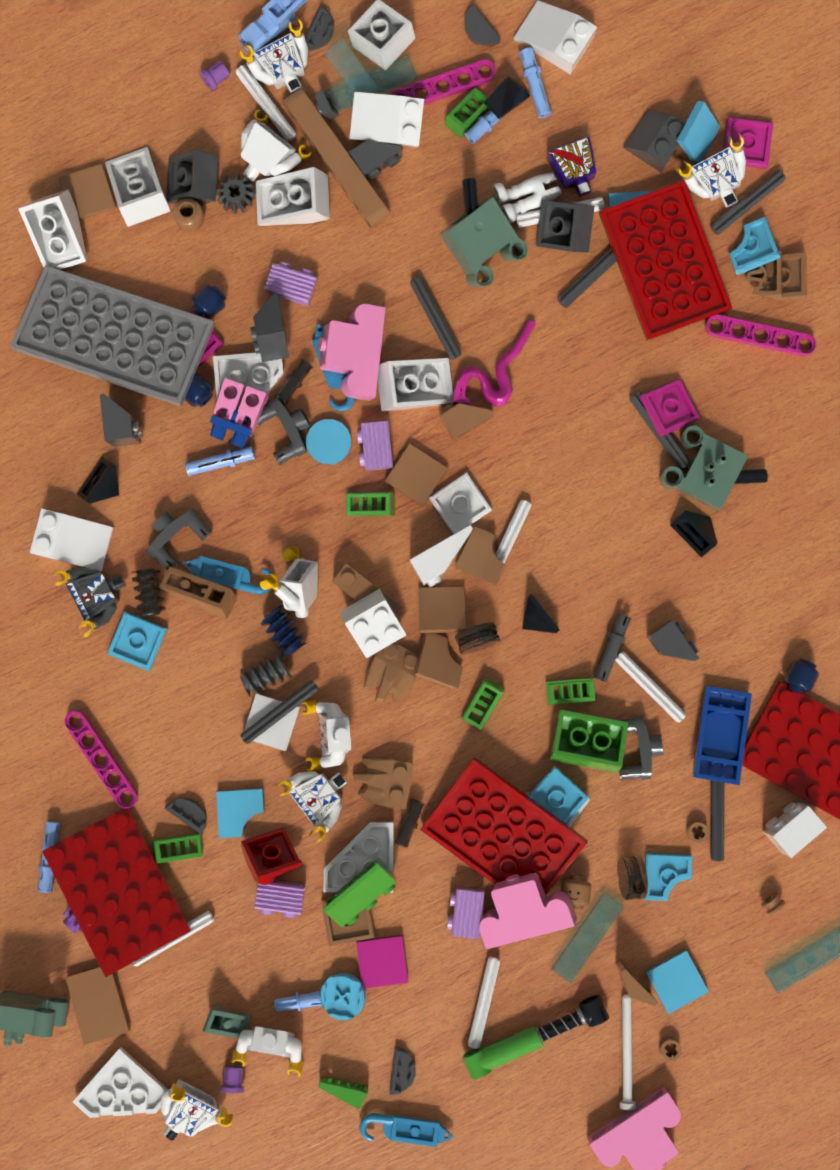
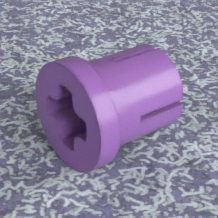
M221 61L216 62L206 70L202 69L199 71L201 79L211 91L217 89V85L230 76L227 68Z
M224 1067V1080L221 1092H244V1086H242L243 1067Z

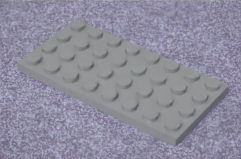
M45 265L10 347L12 350L182 407L215 323L212 320Z

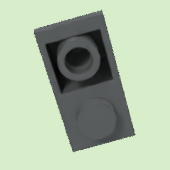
M366 140L349 151V155L365 178L373 180L382 173L381 170L388 166L391 168L401 161L402 149L397 145Z
M668 621L647 636L661 656L689 661L699 659L696 654L698 649L692 641L687 642L683 636L685 631L678 622Z

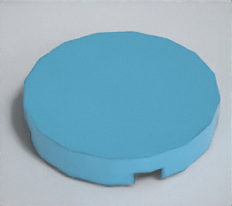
M324 419L316 422L309 429L306 436V446L309 454L315 461L334 465L348 456L351 448V436L348 429L341 422L334 419Z
M336 973L330 976L322 985L320 1002L331 1017L338 1020H349L358 1015L364 1008L366 990L356 976L349 973Z

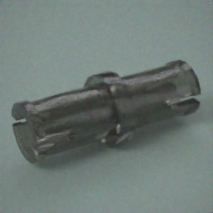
M301 358L291 375L288 374L285 377L287 380L275 396L287 404L297 388L302 387V381L310 370L313 369V366Z
M415 799L410 800L405 817H402L400 821L402 825L394 841L396 844L408 848L414 829H417L419 825L417 821L424 803Z

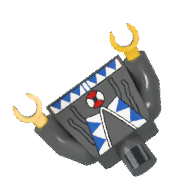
M80 567L67 570L66 572L58 570L52 574V576L60 575L62 577V581L55 583L57 586L69 581L66 583V586L84 619L78 629L87 627L89 630L83 635L84 637H88L93 629L96 630L111 620L117 609L116 604L120 601L116 591L126 586L120 574L108 579L106 573L99 572L95 568Z

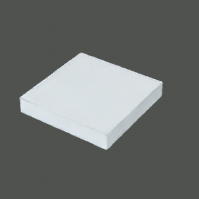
M467 472L429 497V500L453 535L492 511Z
M256 694L244 731L283 701ZM297 706L253 741L287 751L300 707Z

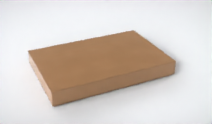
M100 966L65 977L84 1045L130 1031L114 973L105 978Z

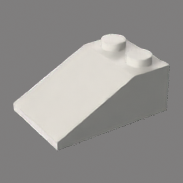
M537 0L514 36V40L526 48L532 47L533 52L571 75L594 39L597 26L577 14Z
M354 92L349 139L373 140L392 145L417 148L420 140L424 99Z
M148 147L105 162L119 210L128 227L170 212Z
M315 167L256 181L257 225L310 224L330 219L328 175Z
M68 189L30 201L18 208L43 268L46 265L60 270L87 261L78 212Z
M449 358L387 361L380 364L378 387L381 411L452 404L453 389Z
M41 508L30 553L103 571L114 527Z
M471 525L410 559V564L423 586L428 584L429 587H432L442 581L441 576L444 575L473 530Z

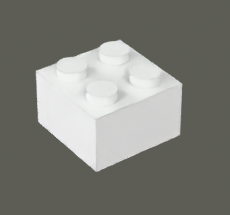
M376 0L348 30L352 46L385 71L415 39L412 22L381 0Z
M380 589L340 611L345 625L366 658L406 636L400 621Z
M798 801L788 804L783 809L784 813L779 818L774 817L769 820L765 825L767 828L763 830L776 848L790 858L827 828L808 805Z

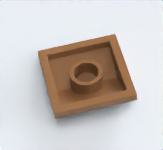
M618 960L616 966L623 987L629 997L656 1006L658 1002L652 993Z

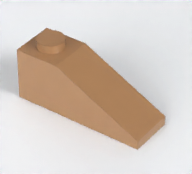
M345 564L332 580L335 585L356 601L378 590L376 586L348 564ZM383 593L396 614L401 606Z
M169 567L160 584L161 589L205 612L224 619L228 618L236 602L232 589Z

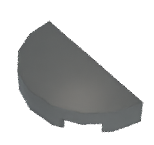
M321 5L305 38L308 50L310 51L326 46L332 39L334 32L333 19L328 10Z
M472 5L464 19L465 32L468 38L476 45L494 46L500 43L501 39L476 7Z
M179 798L170 802L164 808L201 835L204 833L207 826V816L204 808L197 801L190 798Z
M397 1046L395 1048L389 1095L400 1094L412 1085L416 1075L415 1062L412 1056L405 1049Z

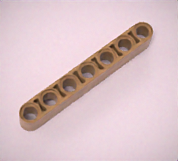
M300 88L282 100L291 118L368 226L372 228L390 215L388 209L306 93Z

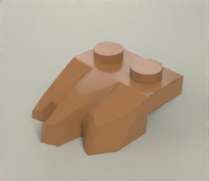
M778 251L781 258L760 266V269L749 271L745 278L747 281L759 283L753 289V294L782 301L807 299L806 252L782 254L781 251Z
M392 643L378 651L366 674L363 689L369 690L372 687H376L375 702H383L388 694L392 695L395 703L405 699L417 677L414 675L419 655L396 643Z
M377 756L362 758L363 764L367 766V770L353 773L354 781L365 784V788L360 789L358 794L370 803L406 809L413 763Z

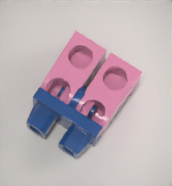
M224 378L210 420L213 424L210 436L223 441L227 429L234 432L231 444L244 448L248 438L253 437L254 430L269 395Z

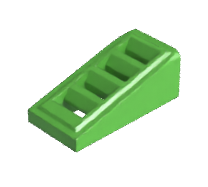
M474 87L447 114L445 126L461 138L488 108L484 104L488 97ZM472 98L478 101L481 104V106H478L475 102H473ZM466 105L472 108L475 112H472L468 107H466ZM460 112H462L465 116H467L468 119H466L463 115H461Z
M346 493V516L395 515V493ZM355 498H359V511H355ZM364 498H367V511H364ZM374 498H377V511H374ZM383 498H386V511H383Z
M484 677L461 719L482 730L503 695L505 688L493 680ZM485 687L496 692V694L493 695L492 693L486 691ZM483 695L492 701L491 703H488L487 701L479 697ZM477 703L487 709L486 712L476 707L475 704ZM471 711H473L482 716L483 718L480 720L471 715L470 713Z
M593 678L546 682L548 705L595 701ZM582 683H586V697H583ZM572 684H577L578 697H573ZM563 685H567L568 698H564ZM554 686H558L559 699H555Z
M200 833L153 840L154 856L157 864L203 856ZM191 839L194 841L195 853L190 852L189 840ZM180 841H184L186 854H181ZM171 842H175L176 855L174 856L171 853ZM161 844H165L167 857H162Z
M323 1076L319 1080L318 1086L320 1089L357 1109H360L368 1094V1087Z

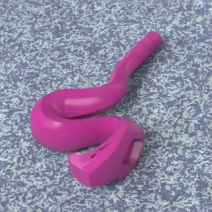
M527 320L513 347L497 361L495 369L499 385L498 390L492 387L487 374L476 366H469L463 369L454 388L453 403L456 405L459 403L471 404V401L466 398L465 392L469 380L476 377L480 382L486 401L496 407L505 406L513 391L507 373V365L521 352L536 323L532 320Z

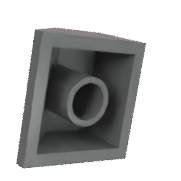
M648 110L625 144L624 149L659 172H662L679 146L677 139L685 123L672 114Z
M195 149L170 157L168 161L167 202L176 204L185 198H192L200 205L215 202L217 195L218 156Z
M542 200L536 246L570 252H589L595 206Z
M277 293L273 294L254 315L255 326L250 327L255 353H260L262 362L289 358Z
M100 394L105 441L113 447L141 444L140 438L143 437L142 424H139L138 420L105 394Z

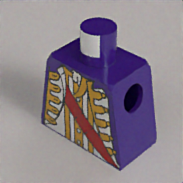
M590 137L548 151L547 161L564 189L575 186L579 197L591 193L588 181L595 178L596 167Z

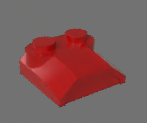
M285 827L241 841L245 861L254 880L258 884H271L276 879V876L302 865L301 859L299 860Z

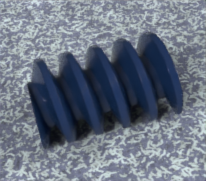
M282 604L265 615L261 625H270L266 632L268 634L275 632L271 640H280L276 647L277 649L285 648L282 652L284 657L298 651L308 642L301 644L304 635H295L299 628L290 627L294 622L293 619L285 620L289 614L288 612L280 613L284 606Z

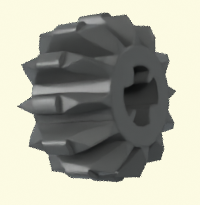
M236 173L232 180L227 175V183L220 181L221 189L216 190L217 195L220 196L218 202L219 204H224L223 208L225 211L231 208L232 213L236 214L237 209L240 208L245 213L244 206L252 207L253 205L250 199L255 198V193L251 192L254 186L253 184H248L247 177L240 180L239 174ZM239 191L240 195L233 197L232 193Z

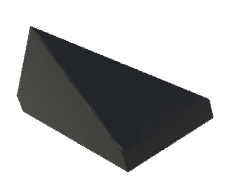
M508 76L485 100L484 104L500 120L527 100L530 95L515 79Z
M101 457L77 495L89 504L119 496L116 466Z
M685 510L670 524L701 558L718 544L711 518Z
M532 594L527 596L522 629L547 633H557L560 631Z

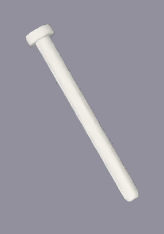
M623 994V1100L619 1102V1106L623 1110L636 1109V1102L632 1101L631 998L628 994Z

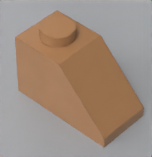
M452 403L441 410L443 414L440 415V420L455 442L493 418L494 414L488 409L461 403L454 406Z

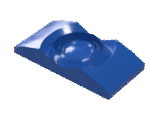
M705 686L700 709L698 737L694 751L693 778L740 785L752 693Z

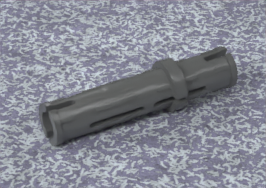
M620 613L617 614L612 631L608 632L607 636L609 639L593 676L594 678L604 682L608 681L621 643L625 642L626 638L624 636L632 618Z

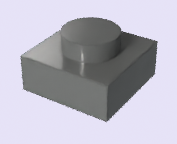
M323 90L315 94L318 101L316 107L322 116L324 115L331 120L339 116L330 94Z

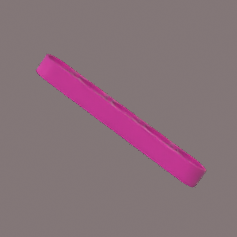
M481 60L396 89L391 95L417 98L415 91L423 88L428 92V95L424 98V105L491 82L495 76V66L490 60ZM481 67H489L492 73L488 77L481 76L479 74ZM460 74H467L470 77L469 83H459L457 80ZM440 81H446L449 88L442 92L436 88V84Z
M723 315L711 316L705 323V330L708 335L716 338L798 356H807L816 348L815 338L801 332ZM712 320L720 321L722 324L721 331H713L710 328V322ZM734 325H741L744 328L743 336L738 337L733 334L732 328ZM756 330H763L766 333L765 341L756 340L754 336ZM783 334L788 337L787 346H780L777 343L778 335ZM806 339L810 342L811 348L809 351L800 349V340Z
M81 711L68 713L65 718L66 728L116 803L122 808L134 806L138 801L136 789L88 717ZM73 715H79L82 718V724L78 728L73 727L70 723ZM86 734H92L95 738V743L91 747H87L83 743V737ZM98 753H104L107 756L108 761L106 765L100 766L96 763ZM111 772H116L120 775L118 785H112L109 782L108 776ZM124 791H129L133 795V801L130 804H125L121 800V795Z

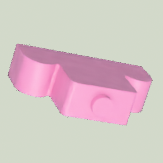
M361 304L350 313L349 323L332 320L324 326L323 337L320 338L318 350L321 351L319 367L321 370L347 375L341 382V390L347 397L366 401L376 397L386 307Z
M537 873L520 877L518 874L507 877L505 881L494 885L491 896L496 909L486 911L480 922L479 929L486 949L573 927L576 924L577 916L571 900L565 892L557 891L552 893L549 899L546 898Z
M662 1087L638 1103L636 1109L626 1111L588 1136L587 1139L600 1162L607 1167L616 1166L620 1162L621 1156L625 1155L634 1170H661L666 1166L667 1161L678 1154L674 1143L664 1127L672 1128L676 1126L681 1119V1113L666 1088Z

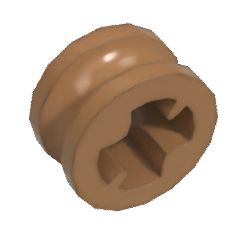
M693 821L687 826L686 834L693 842L702 843L708 838L709 831L702 822ZM697 826H701L702 836L697 835V838H694L692 829L694 827L697 829Z
M778 893L770 895L761 904L763 908L768 909L767 913L769 915L779 911L785 904L783 899H779L780 895Z
M666 1037L660 1042L659 1051L666 1060L674 1061L681 1055V1046L675 1038ZM671 1043H673L675 1052L673 1054L671 1052L666 1054L665 1046L667 1044L671 1046Z

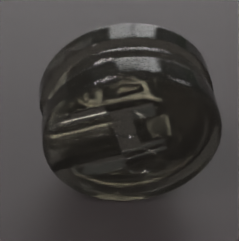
M483 623L456 634L455 640L458 643L460 654L477 652L500 642L501 639L497 635L495 623Z
M639 855L621 857L618 861V882L621 894L625 900L644 899L647 896V871L645 863Z

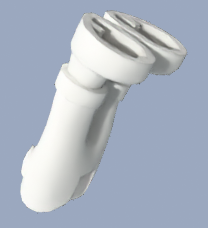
M554 172L534 176L518 185L511 186L510 189H506L502 183L493 185L496 202L501 206V210L510 224L515 222L516 216L519 213H526V211L541 207L542 200L553 201L563 194L560 186L548 190L544 188V186L556 180ZM527 194H533L532 196L527 197L523 200L521 199L519 201H516V203L514 204L508 203L513 199L516 200Z

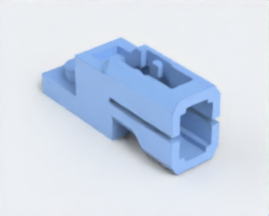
M270 0L262 8L263 14L254 22L249 23L238 34L242 47L248 52L245 45H249L252 47L253 52H256L273 43L289 28V21L291 25L296 21L295 12L308 0Z

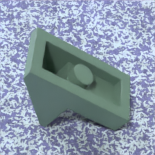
M218 1003L210 1009L202 1031L239 1038L240 1033L247 1029L251 1017L246 1013L227 1010L222 1004Z

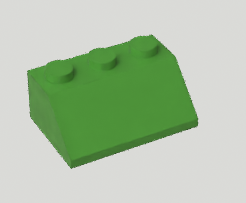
M560 709L553 734L549 760L618 773L623 764L628 722Z
M378 857L325 901L322 910L341 927L345 924L350 926L359 919L358 913L364 908L367 911L370 910L378 902L376 900L377 897L382 893L386 896L396 887L394 885L396 877Z

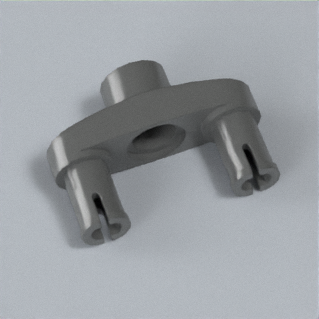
M276 397L270 400L268 405L264 406L258 425L260 426L274 416L279 417L291 440L289 445L273 452L278 464L282 465L295 456L300 457L307 453L306 443L301 431L311 426L301 408L291 413L284 403Z
M194 508L175 520L166 511L151 525L159 535L146 552L152 558L155 557L168 571L169 567L172 566L167 560L174 567L179 562L164 548L166 542L184 526H189L201 541L206 538V535L200 529L207 535L212 530L198 517L200 514Z
M642 715L633 716L631 719L619 720L628 722L627 733L635 732L638 735L641 756L639 764L622 766L619 773H629L620 774V781L641 778V780L651 779L652 757L664 755L661 735L649 736Z

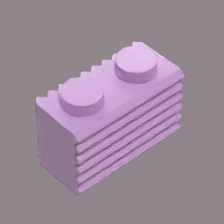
M279 262V265L273 263L265 285L266 293L271 295L278 293L280 298L309 307L318 282L317 277L313 276L314 272L307 269H301V271L294 270L292 265L285 262Z
M388 421L361 423V430H357L358 444L363 443L364 451L359 453L360 465L365 466L366 471L393 469Z
M274 880L268 885L258 884L255 909H260L259 913L273 915V912L276 911L283 912L282 916L296 918L297 914L301 915L306 884Z
M456 886V892H451L450 906H454L453 915L448 916L447 929H451V936L479 939V925L482 919L485 893L483 889Z

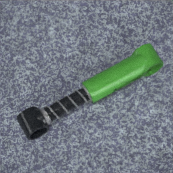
M594 995L584 999L579 1003L580 1007L575 1012H568L562 1018L558 1016L557 1020L553 1022L548 1021V1024L544 1026L539 1025L537 1028L535 1025H532L490 1045L468 1051L462 1058L471 1079H479L501 1065L544 1047L543 1043H545V1040H552V1037L556 1035L562 1036V1033L565 1031L571 1032L572 1028L576 1026L588 1025L593 1027L607 1021L609 1014L601 996Z

